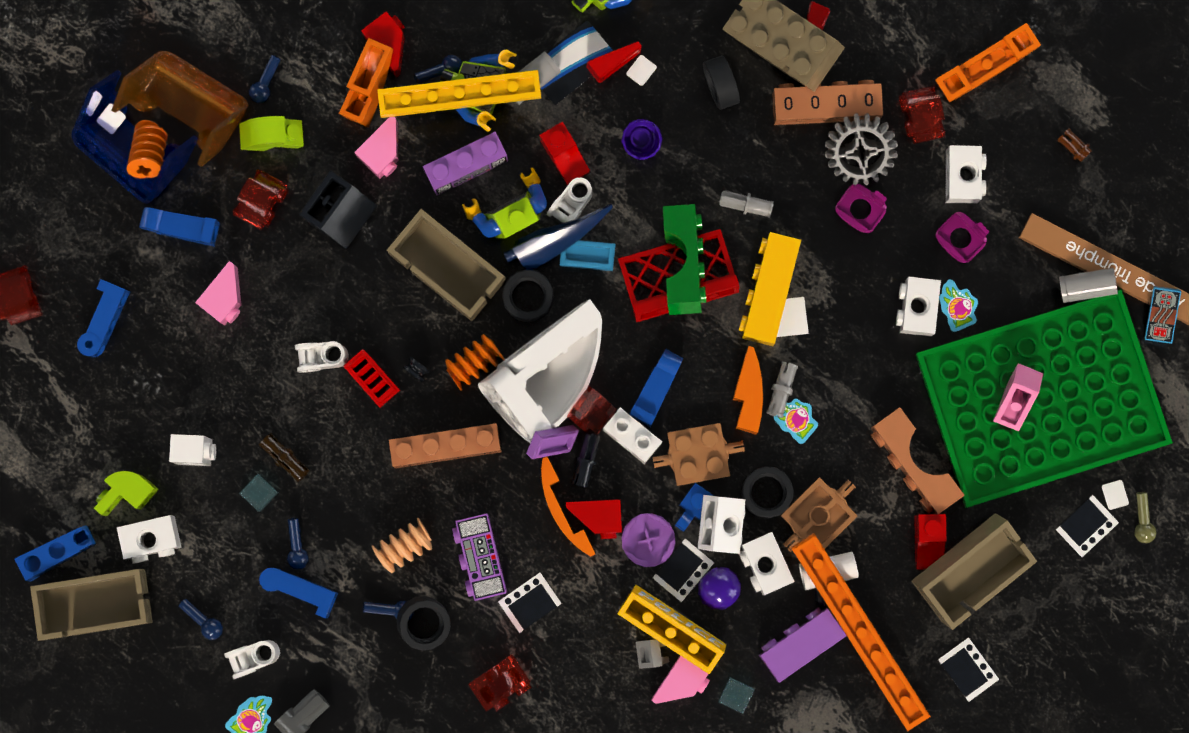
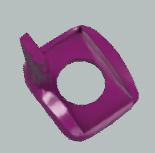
M852 184L837 203L835 211L853 228L864 233H870L876 228L886 213L887 206L885 202L887 198L879 191L872 192L862 184ZM857 199H864L871 206V213L865 219H857L850 212L851 204Z
M956 212L937 230L936 238L953 258L959 262L967 263L984 248L987 242L986 235L989 233V230L981 222L975 223L965 213ZM957 228L966 229L971 235V242L965 248H956L951 243V233Z

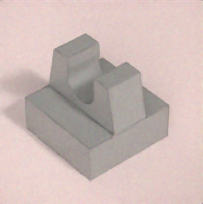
M656 639L637 641L636 649L639 669L660 667L668 663L669 657H661L660 647L665 645Z

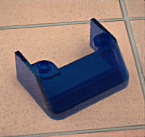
M116 70L89 89L72 130V140L82 152L139 201L150 203L160 195L187 164L198 138L194 135L180 146L174 143L168 144L164 150L162 168L157 177L135 178L129 175L127 164L135 126L125 118L114 134H110L97 123V119L109 104H113L124 115L127 113L125 99L115 91L121 76V72Z

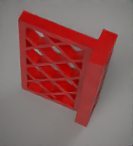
M721 229L698 235V238H703V246L707 240L714 238L718 239L720 246L715 255L704 250L703 255L712 259L705 271V278H702L700 281V287L705 286L706 302L739 293V282L734 273ZM667 244L618 258L636 322L669 313L667 292L658 287L664 277L670 278L674 276L667 272L673 261L682 265L686 262L676 256L680 250L677 246ZM721 252L724 260L719 257ZM663 254L670 258L664 270L651 264L656 255ZM636 261L644 265L639 276L636 277L627 272L625 264ZM715 262L726 266L729 275L718 278L711 274L710 271ZM648 268L661 274L655 286L642 280ZM630 279L635 281L633 287L631 285ZM639 284L652 290L648 298L636 301L634 292Z

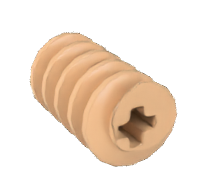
M417 518V528L411 523L408 524V533L400 528L398 530V539L390 534L389 545L383 540H380V550L372 545L378 560L389 572H395L394 563L399 567L404 566L403 557L412 562L414 560L412 552L422 556V546L429 551L432 550V540L419 518Z

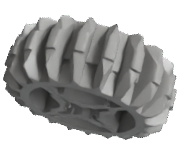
M855 113L854 121L852 122L845 116V125L843 126L837 122L835 124L837 132L829 131L828 133L830 139H832L825 142V147L829 149L825 152V157L830 159L828 166L830 168L836 167L834 170L836 176L844 173L843 181L845 182L850 177H853V184L855 185L859 183V179H863V183L868 185V178L870 177L875 182L879 181L878 173L886 176L888 174L886 167H893L894 161L892 158H897L898 155L897 151L894 150L898 147L897 141L892 140L895 137L894 131H887L889 128L887 122L879 126L880 117L878 116L872 122L868 113L864 115V120H860L859 114ZM863 131L875 134L881 141L867 139ZM855 132L854 140L851 143L845 144V147H840L842 141L848 135ZM859 139H861L865 152H863L864 159L861 158V153L858 150ZM883 151L880 158L868 166L869 158ZM842 157L856 160L860 167L846 163Z

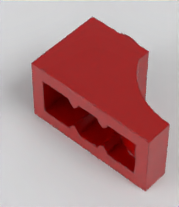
M563 121L540 134V142L567 186L573 179L582 178L590 173V169Z
M946 514L914 515L916 570L927 569L944 555L945 543L947 542Z

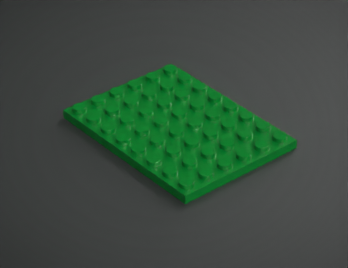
M1118 290V294L1092 298L915 354L958 487L964 494L962 499L965 508L1173 444L1122 290ZM1019 363L1043 373L1039 394L1020 430L1016 431L994 422V417L1007 383Z

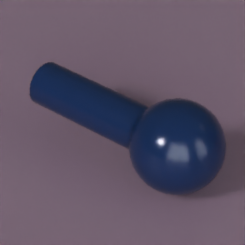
M271 54L259 82L252 84L249 89V96L252 101L264 103L269 99L270 89L268 86L281 58Z
M448 55L443 59L442 64L415 73L414 79L419 84L442 75L444 69L459 73L462 61L456 55Z
M291 518L288 519L291 551L287 556V562L290 567L299 570L308 564L309 556L302 549L299 519Z
M184 599L179 604V608L201 626V633L206 639L215 640L221 636L223 626L219 620L214 618L208 619L187 599Z
M402 600L395 605L364 602L363 612L393 615L397 619L399 610L407 601ZM414 611L410 615L409 620L414 616Z

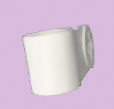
M584 178L573 179L563 193L554 201L546 215L549 217L554 216L562 223L579 218L582 210L592 197V187L588 180ZM577 185H584L588 189L587 194L582 198L573 195V189Z
M335 341L295 345V350L298 351L299 367H297V372L299 373L342 367L346 364L349 356L347 349ZM339 348L341 351L340 358L334 362L330 361L328 357L330 350Z
M265 640L225 653V658H229L234 672L232 675L233 680L276 662L280 655V648L277 643ZM263 645H267L271 649L272 654L269 660H264L260 656V649Z

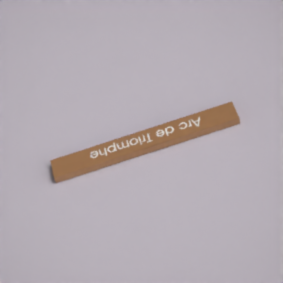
M1033 213L1029 216L1019 236L1025 242L1084 272L1114 268L1117 289L1148 305L1151 303L1153 286L1179 289ZM1181 290L1177 320L1189 325V293Z

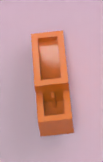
M368 38L346 86L350 90L340 109V115L369 128L379 103L377 90L384 89L393 48Z
M748 346L733 396V400L743 403L735 429L757 434L762 417L763 385L755 349Z

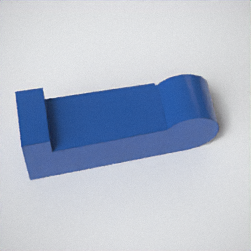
M144 207L139 228L156 232L160 235L215 247L220 223L213 218H201Z
M100 279L96 289L103 291V295L86 333L81 335L77 342L80 353L89 357H98L105 350L130 294V291Z
M665 349L629 414L630 416L651 428L684 358Z
M85 525L14 560L25 581L31 582L40 577V575L93 547L96 541L88 526Z
M277 568L265 569L259 578L260 585L266 591H281L318 606L315 615L325 619L329 617L338 595L337 592Z

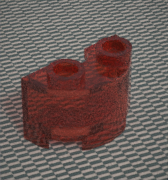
M935 86L902 92V96H899V103L902 112L907 111L909 121L905 122L907 136L912 137L913 144L945 137V130L942 124V120L945 119L940 96L935 94Z
M257 169L255 177H250L237 198L240 203L233 210V215L262 230L264 225L268 226L275 215V212L271 211L276 202L282 203L288 193L286 188L288 184L261 169Z
M27 265L0 273V319H7L11 325L42 315L37 297L32 289V281Z
M588 385L567 417L586 433L591 429L594 433L598 434L617 409L599 392Z
M513 654L468 684L486 712L492 707L498 711L509 703L507 697L515 692L520 696L532 688L529 684L531 682Z

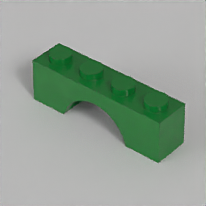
M695 204L663 206L665 241L680 248L687 257L683 268L674 276L666 279L669 315L702 313L701 303H706L705 286L700 287V279L705 278L704 262H699V254H704L703 238H698L697 230H702V215L696 214Z

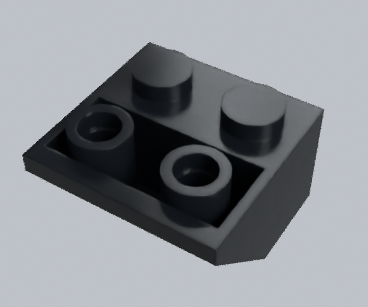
M330 170L299 215L303 220L347 249L377 208V205L350 183Z

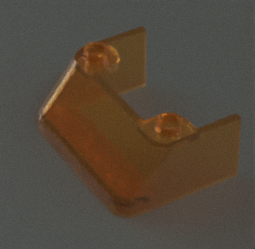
M159 51L124 76L111 111L117 113L129 103L139 111H151L157 106L200 132L197 137V144L203 151L197 164L202 167L223 149L245 115L248 102L241 95L168 51Z

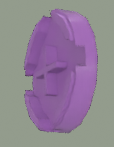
M653 513L640 514L632 518L625 526L622 534V548L626 556L633 563L643 567H655L665 562L672 554L675 546V534L670 523L662 516Z

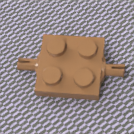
M721 423L667 432L669 441L668 455L652 457L653 462L664 460L663 462L653 463L654 468L670 465L675 474L676 485L680 486L730 476L728 466L729 454L745 452L744 447L733 448L744 445L743 440L727 443L722 434Z
M819 477L780 515L791 526L794 533L783 543L786 548L794 540L787 548L788 551L792 552V546L813 533L825 549L857 517L844 499L856 488L852 484L844 491L852 483L847 479L836 491Z

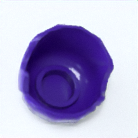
M637 119L630 122L623 130L622 144L627 154L631 157L645 160L655 156L661 149L662 134L658 126L646 119Z
M726 567L711 569L700 579L698 585V595L702 603L712 610L727 609L737 601L741 592V582L737 574Z

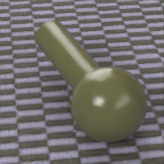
M1138 492L1136 497L1139 524L1136 526L1134 534L1139 542L1150 543L1155 539L1157 532L1155 526L1150 523L1147 492Z

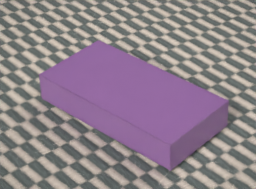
M574 425L535 431L526 454L531 459L568 453L573 447L579 430Z

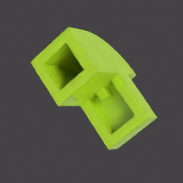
M267 116L239 123L241 150L266 151L274 147L301 148L304 146L302 120L285 119V116Z
M129 471L116 472L104 480L111 489H105L97 497L96 502L98 504L94 509L102 516H108L124 498L134 508L142 510L159 489L140 474Z

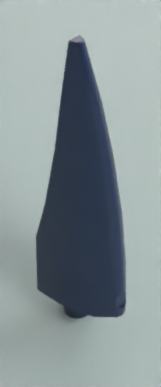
M610 204L577 219L537 229L517 239L513 248L504 252V256L508 262L518 258L526 270L540 267L584 237L607 215L613 206Z

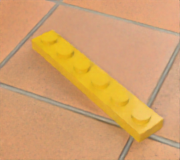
M538 70L377 90L381 118L541 99Z

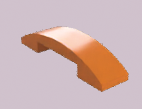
M1025 23L1004 36L999 42L962 65L946 72L935 79L950 103L1009 68L1036 50L1041 44L1029 25Z
M548 457L543 458L541 467L542 485L553 518L564 535L578 549L590 557L596 555L584 530L573 534L550 487L560 481Z

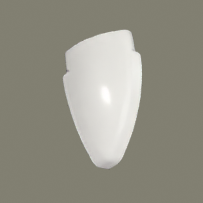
M590 299L584 301L507 357L505 361L498 364L495 371L478 383L480 391L492 407L527 442L531 443L535 431L552 429L559 426L569 416L585 393L599 356L602 331L600 312Z

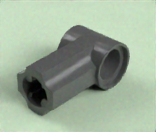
M314 689L294 708L291 707L274 725L281 733H305L310 728L309 725L325 712L330 705Z

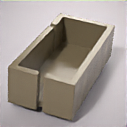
M742 0L739 4L742 10L739 12L735 9L722 30L815 92L845 47L838 40L777 0Z
M422 209L419 210L387 249L391 257L406 269L410 268L412 274L470 321H473L487 304L485 297L488 296L491 299L506 281L503 274Z
M995 513L911 582L941 622L953 630L971 616V613L959 604L963 601L973 610L977 611L1034 565L1037 560L1026 545L1020 541L1021 538L1008 520Z
M145 569L30 586L38 641L153 623L150 599H144L143 594L149 593Z

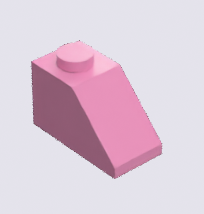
M389 117L354 152L357 158L379 179L384 175L388 177L397 168L398 122L395 117Z
M230 261L195 302L224 326L227 322L232 323L240 313L238 309L241 306L238 268Z
M1018 363L1007 383L995 414L994 422L1019 431L1039 394L1043 373Z
M679 656L651 701L657 704L691 697L697 691L702 694L710 682L706 678L708 673L684 657Z

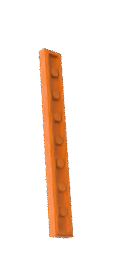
M813 533L792 546V551L906 730H911L931 717L816 535Z

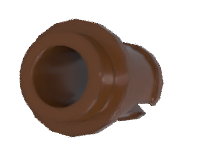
M1069 128L1064 132V135L1071 142L1063 135L1057 141L1074 155V160L1078 159L1082 162L1092 152L1089 148L1090 144H1085Z

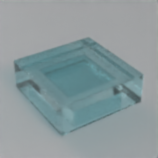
M257 474L239 494L258 512H261L279 492L260 474Z
M729 677L718 702L743 714L755 689Z

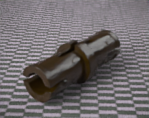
M272 433L268 434L260 442L259 446L276 461L275 464L278 467H283L297 482L301 481L310 471L293 455L294 452L282 445Z

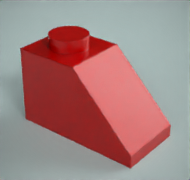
M386 11L361 30L366 41L370 38L393 48L389 69L395 77H398L401 74L405 41L402 29L405 27L396 15L391 18Z
M620 500L566 502V509L594 534H600V539L617 538L616 533H622Z

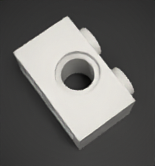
M950 145L946 149V203H978L982 196L986 195V180H982V170L986 169V154H982V146ZM960 170H970L973 175L972 180L966 181L962 179Z
M908 277L905 283L900 284L899 299H903L902 310L898 309L896 326H900V333L930 337L935 334L941 280ZM913 300H919L923 303L924 311L922 313H916L912 310L911 302Z
M621 407L603 428L605 433L644 465L662 444L659 438Z
M171 434L169 462L178 465L211 466V460L216 458V444H212L213 439L206 436Z
M703 495L698 549L740 554L746 499Z
M172 515L117 527L123 559H132V564L148 561V555L158 553L159 558L174 555V549L182 548L176 519ZM148 533H153L156 537V543L151 548L146 547L144 544V537Z
M772 532L741 545L743 551L739 555L744 566H750L754 576L750 577V580L756 592L761 591L762 595H766L794 582ZM762 557H767L772 562V568L767 573L761 572L757 565Z

